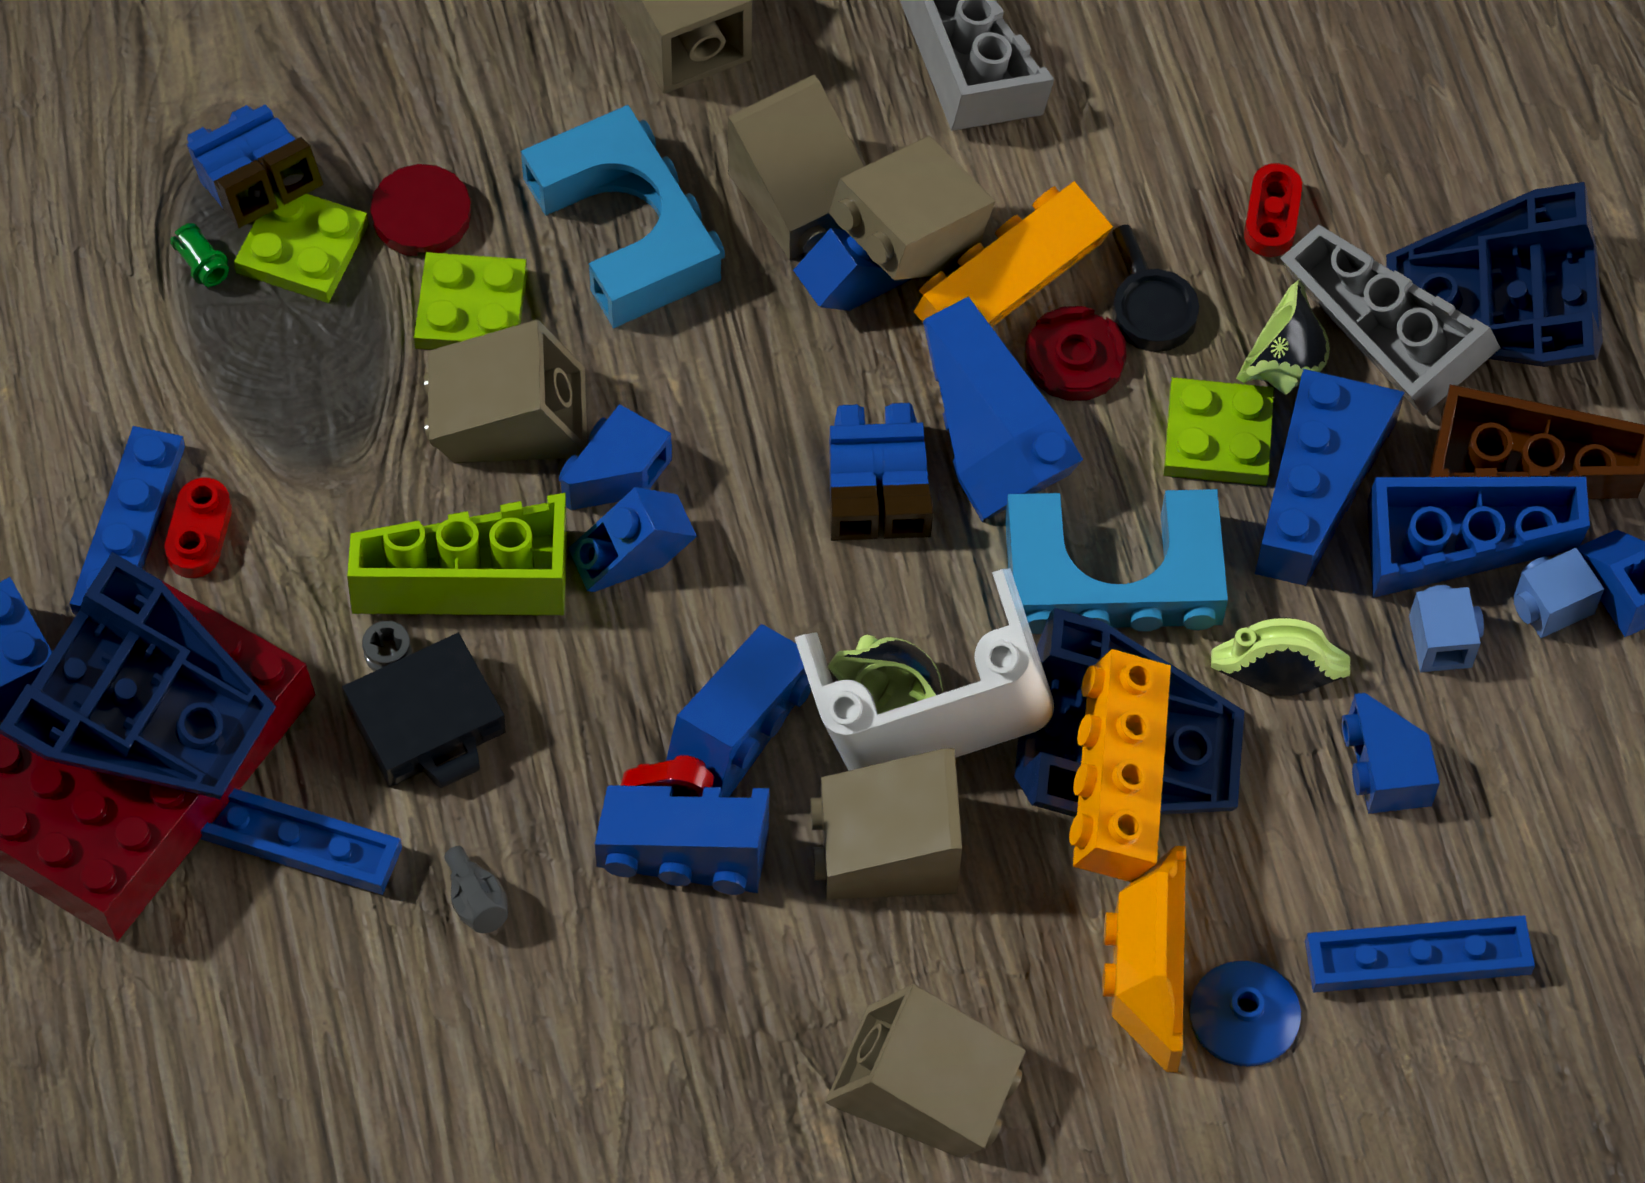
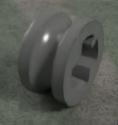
M380 621L369 627L363 636L362 648L364 658L368 667L373 671L412 654L408 632L399 623ZM384 640H393L398 651L390 649L391 655L382 656L379 655L378 646L376 645L379 644L381 647H384Z

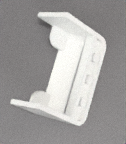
M1001 569L992 572L1009 625L988 632L978 642L975 649V663L981 681L878 714L873 697L863 684L854 680L833 682L817 632L794 637L821 720L848 771L943 748H954L956 758L1036 732L1050 721L1054 711L1053 697L1011 569Z

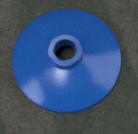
M1233 961L1215 967L1199 981L1190 1002V1022L1198 1041L1213 1056L1233 1065L1258 1066L1277 1059L1292 1045L1300 1027L1301 1010L1294 989L1277 971L1257 962ZM1241 999L1251 1000L1257 1005V1009L1253 1012H1245L1239 1008L1237 1002Z

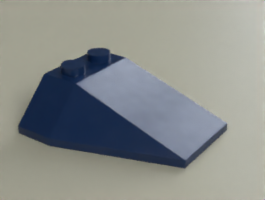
M1585 182L1532 190L1386 255L1388 269L1396 270L1411 279L1413 284L1435 297L1439 296L1454 305L1456 310L1473 320H1479L1491 328L1500 349L1489 359L1541 367L1597 359L1603 343L1599 267Z
M112 552L85 593L79 612L32 685L27 684L1 723L0 734L48 761L221 799L276 706L160 579Z
M1054 608L1050 612L1037 645V651L1054 701L1053 715L1042 729L1018 737L1014 776L1032 806L1075 817L1077 815L1078 796L1074 794L1073 784L1082 759L1083 746L1078 744L1077 736L1086 710L1087 697L1082 695L1081 688L1089 666L1095 665L1111 649L1164 664H1171L1103 621ZM1171 665L1160 815L1233 811L1238 807L1244 710Z

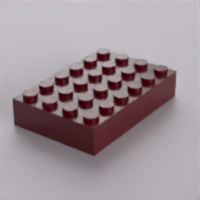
M164 581L162 582L276 706L221 799L48 761L0 734V871L116 942L120 940L201 839V829L207 822L212 824L230 802L228 796L234 788L239 790L242 788L316 695L306 663Z

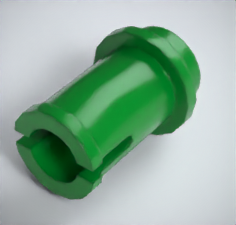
M196 224L183 225L174 232L183 243L177 237L172 236L170 244L190 266L191 277L196 283L203 284L206 287H213L227 277L229 273V267L227 266L228 258L223 252L214 250Z

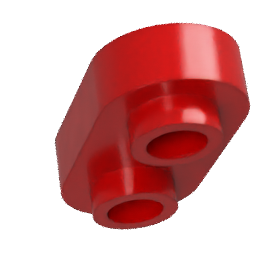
M1280 163L1268 164L1261 167L1253 177L1244 239L1247 246L1254 253L1264 257L1283 255L1292 247L1302 193V180L1300 175L1290 166ZM1269 193H1278L1282 197L1270 196ZM1269 233L1274 235L1275 238H1269L1262 234Z
M207 477L197 478L185 484L178 494L165 541V553L170 568L179 576L199 578L210 573L218 564L232 513L228 490L220 481ZM202 497H211V500L205 504L195 502ZM190 541L199 543L194 549L183 548Z
M680 755L675 757L674 760L655 764H640L637 768L626 770L620 786H672L675 790L674 796L702 797L704 787L713 786L714 775L700 759Z

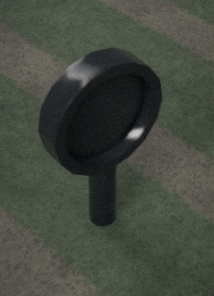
M1127 224L1118 226L1113 230L1112 235L1130 276L1117 288L1112 309L1113 321L1119 327L1125 341L1134 347L1150 352L1170 351L1184 344L1194 333L1200 309L1197 293L1187 280L1174 272L1162 269L1149 270L1131 226Z

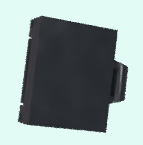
M459 632L342 686L346 708L389 788L422 772L438 787L444 788L480 771L477 746L506 733L504 714ZM455 756H458V757H456V758H454V759H452V760H450V761H448V762H446V763H444V764L439 765V766L436 767V765L441 764V763H443V762H445V761H447V760H449V759H451V758H453V757H455Z

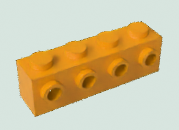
M1075 181L1061 191L1053 186L1032 204L1035 211L1022 220L1017 214L1006 221L995 232V235L998 237L997 240L986 248L981 243H978L963 254L957 261L960 268L948 277L941 271L928 280L919 290L923 296L914 313L923 322L925 318L969 296L990 326L994 327L1101 245L1113 226Z
M1111 649L1095 665L1089 666L1084 675L1081 691L1082 695L1087 697L1086 710L1077 736L1078 744L1083 746L1082 759L1073 784L1074 794L1078 796V808L1069 833L1070 844L1074 846L1073 867L1132 882L1157 864L1171 665Z

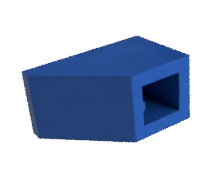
M830 228L793 270L819 307L850 311L912 279L893 280L845 230Z
M619 404L608 419L603 417L595 424L590 433L588 445L579 456L572 455L564 464L559 475V482H561V492L566 493V508L576 510L619 502L634 487L650 489L672 461L671 433Z
M634 487L574 542L568 550L587 591L596 592L664 567L692 542L697 535L677 494Z
M1616 529L1576 547L1603 586L1604 591L1600 600L1624 637L1645 629V541Z
M1354 694L1349 714L1342 717V732L1345 745L1347 747L1354 746L1357 763H1353L1352 767L1353 784L1356 794L1365 796L1368 814L1431 807L1440 781L1429 734L1368 694Z

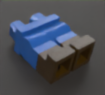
M266 104L255 110L246 105L232 112L228 120L229 123L212 131L202 127L187 136L188 144L186 145L200 183L206 190H209L238 228L278 209L275 196L285 205L324 185L311 146L302 137L295 139L288 132L285 125L278 118H274L272 111ZM294 174L303 175L300 181L292 185L285 186L282 180ZM247 197L260 198L257 203L247 208H240L238 204L239 201Z
M892 403L886 406L884 414L885 424H865L864 407L859 405H839L837 407L834 426H830L829 434L831 541L878 539V486H881L884 539L931 537L933 507L928 482L924 423H917L911 403ZM896 519H918L909 524L896 521ZM843 521L865 522L861 525L852 526L844 523Z

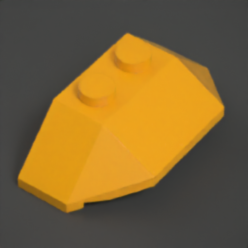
M1174 846L1157 860V864L1120 891L1115 912H1106L1104 921V945L1114 946L1113 963H1104L1102 996L1112 997V1017L1166 1072L1176 1073L1178 1072L1183 1053L1186 846Z

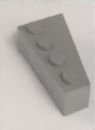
M900 0L951 131L1044 114L1054 78L1045 66L1039 68L1030 56L1031 47L1021 34L1015 35L1004 21V11L996 0Z
M1319 224L1280 258L1295 281H1300L1305 288V292L1399 391L1405 392L1404 397L1422 416L1447 395L1450 384L1458 386L1500 349L1490 327L1456 310L1454 305L1439 296L1435 297L1413 284L1411 279L1396 270L1388 269L1375 261L1371 255Z

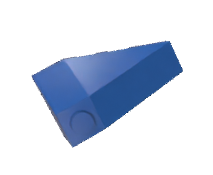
M969 296L925 318L923 324L935 380L939 382L945 410L943 413L946 430H949L955 457L953 465L956 478L981 521L983 522L1006 510L1008 494H1035L1068 477L1083 461L1082 456L1056 412Z

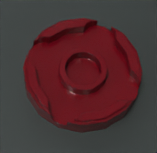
M415 164L399 168L383 178L373 192L370 210L376 235L387 247L403 255L418 256L417 252L443 253L459 243L469 229L471 201L467 188L454 173L442 167Z
M1063 306L1045 313L1036 321V326L1031 332L1029 331L1025 341V366L1033 382L1047 394L1067 401H1088L1106 394L1119 382L1127 356L1125 338L1114 321L1107 316L1105 320L1103 317L1094 314L1095 310L1084 306Z

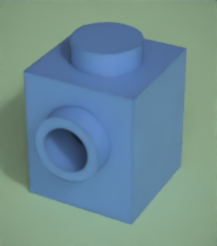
M1574 548L1552 559L1543 556L1526 565L1521 571V577L1513 596L1514 605L1520 618L1526 624L1531 623L1539 637L1543 638L1595 614L1604 588L1578 549Z
M1436 585L1424 591L1416 592L1409 620L1420 672L1472 668L1481 644L1480 638L1483 637L1484 621L1481 608L1479 606L1473 607L1469 587L1451 588L1447 585Z

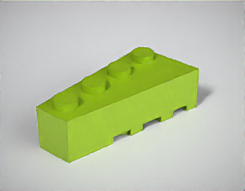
M566 493L547 496V503L526 507L522 506L521 501L500 505L499 512L469 517L468 511L449 514L448 519L444 522L423 526L418 520L350 533L347 579L352 614L564 615L567 550Z

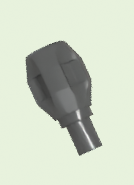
M462 846L450 848L445 853L444 858L451 870V902L458 917L478 933H490L497 930L504 924L508 916L507 896L498 878L478 866L475 862H471Z

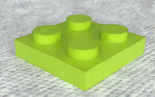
M305 194L285 205L275 196L278 209L255 220L234 260L236 273L329 303L369 225L367 213L310 194Z
M426 252L414 333L415 349L433 350L520 325L527 278V259Z
M1172 377L1169 391L1163 476L1266 486L1269 476L1274 387Z

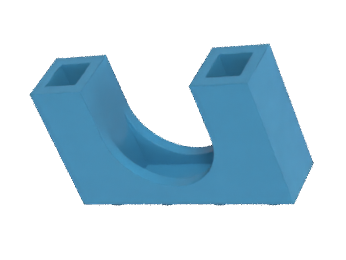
M629 105L521 150L523 179L545 216L585 198L604 192H623L639 197L647 202L658 214L659 220L644 238L589 263L590 290L613 328L721 281V259L725 258V250L717 233L714 230L707 232L702 224L701 211L694 196L691 193L684 195L679 187L678 174L672 161L668 156L661 158L656 150L655 137L649 124L644 119L638 121Z
M1165 490L1160 516L1164 561L1157 570L1146 578L1127 584H1111L1098 581L1083 573L1072 562L1064 544L1060 493L1008 494L1005 516L1008 569H1011L1031 633L1042 634L1049 614L1054 608L1103 621L1113 628L1132 627L1137 631H1153L1166 626H1185L1191 630H1204L1213 625H1223L1228 596L1218 490Z

